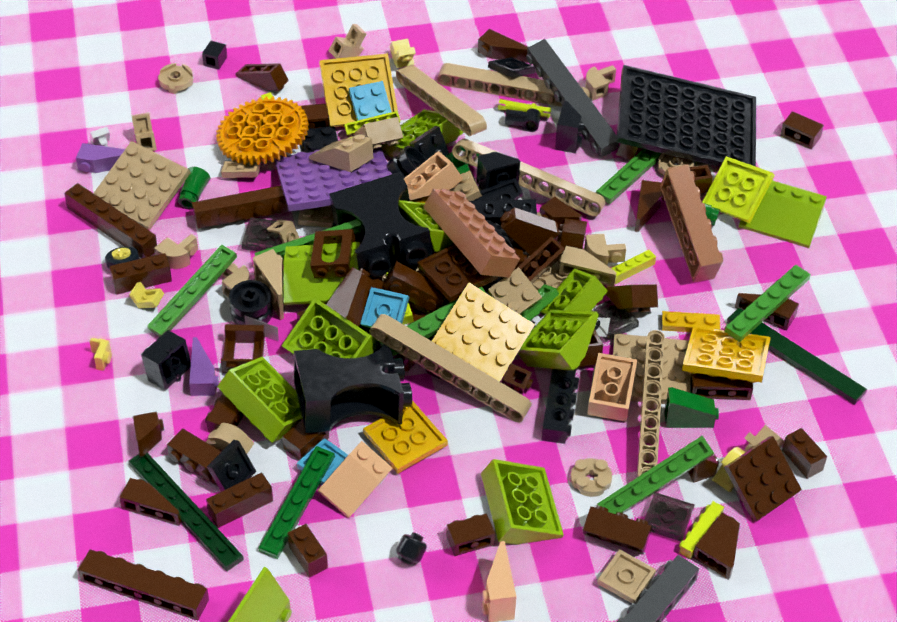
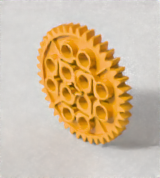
M266 96L264 100L259 97L258 101L252 99L251 103L246 101L244 106L239 104V109L233 108L234 112H228L229 116H224V120L220 121L221 125H218V130H216L217 143L223 155L231 158L232 161L236 160L237 163L243 161V165L248 162L250 165H253L254 162L259 165L262 161L266 164L268 160L273 163L275 158L280 160V156L287 157V152L292 154V149H298L297 145H302V140H305V136L308 135L309 123L304 109L302 110V107L298 106L297 102L293 103V100L288 101L287 98L282 100L281 97L275 100L274 96L268 99Z

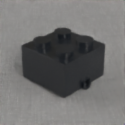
M169 330L141 354L148 381L163 390H167L175 381H180L181 376L191 368L186 340Z

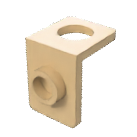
M279 219L267 228L268 232L278 233L283 243L299 239L292 221Z

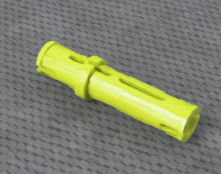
M503 99L499 100V103L505 104V106L498 105V110L507 111L508 109L526 112L528 109H537L541 113V117L550 118V114L544 113V111L551 112V107L536 106L535 103L526 104Z

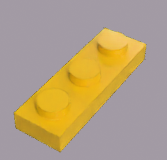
M662 311V331L692 332L693 326L720 330L719 314Z

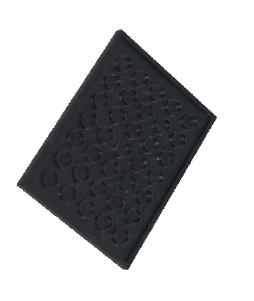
M623 65L616 142L721 167L726 156L756 167V96Z

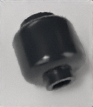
M412 532L411 535L404 534L396 548V553L399 555L398 559L410 565L419 563L427 549V544L422 541L424 537L415 532Z

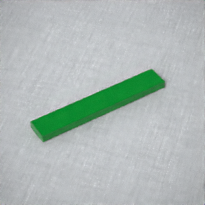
M318 446L315 447L258 548L259 552L277 559L279 558L288 542L287 533L296 528L334 460L335 453Z

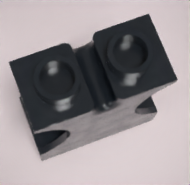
M401 172L329 193L336 226L359 219L365 228V233L355 237L362 242L355 250L358 270L360 268L370 273L369 277H380L387 274L391 269L390 261L393 259H399L403 265L407 266L417 265V262L433 255L429 228L420 227L408 222L399 212V200L410 201L408 187Z
M385 344L375 353L360 358L334 357L319 349L294 351V386L305 433L330 431L335 424L345 418L365 414L385 417L397 424H402L403 408L412 407L410 383H401L405 377L402 358H393L390 347Z

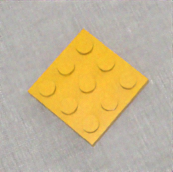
M412 401V407L403 408L402 424H397L390 419L382 417L363 428L364 435L397 474L448 445V440L414 401Z

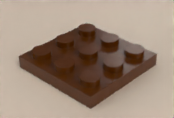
M455 244L417 262L418 269L449 302L458 299L468 283L480 288L498 279V276L481 275Z
M774 436L767 437L724 467L752 521L760 520L802 490Z

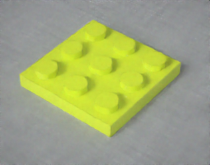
M726 156L702 202L720 209L719 212L750 223L775 175L770 171Z

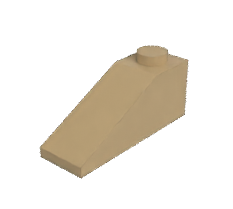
M570 246L565 247L560 261V275L568 276L575 268L596 276L602 285L615 286L617 272L585 250Z

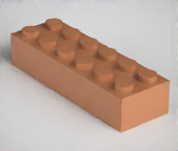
M687 164L667 168L660 188L692 281L696 283L715 278L723 263V255L718 250L717 238L711 230V221L707 219L705 204L701 202L700 190L694 182V173L690 171Z
M433 189L423 208L481 275L510 278L520 260L515 254V250L506 244L505 239L498 235L495 228L485 220L484 215L479 213L475 209V205L466 199L464 193L461 191L453 192L447 189Z

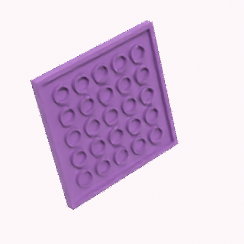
M381 148L373 150L374 158L352 172L310 160L309 156L319 150L309 153L298 152L294 155H287V157L280 156V160L274 159L289 212L331 206L329 193L392 174L388 171V163Z

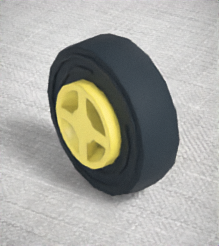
M128 246L115 248L105 256L108 269L112 265L140 259L137 249Z

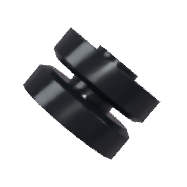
M406 146L399 152L398 156H395L388 162L387 168L392 174L401 172L403 178H405L423 164L427 158L416 148Z
M246 280L236 284L230 290V312L232 320L236 325H246L245 316L264 323H268L271 320L273 314L270 289L266 284L256 280Z

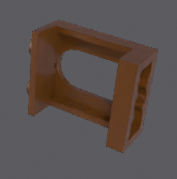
M353 229L315 231L310 264L314 278L345 277L351 269L353 242H357ZM341 243L339 258L334 262H324L322 260L323 245Z
M225 324L223 359H221L222 373H227L232 368L263 357L265 345L264 325ZM235 343H255L253 359H234Z

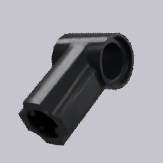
M507 109L505 124L523 126L526 131L534 132L539 127L541 113L537 109H528L526 112Z

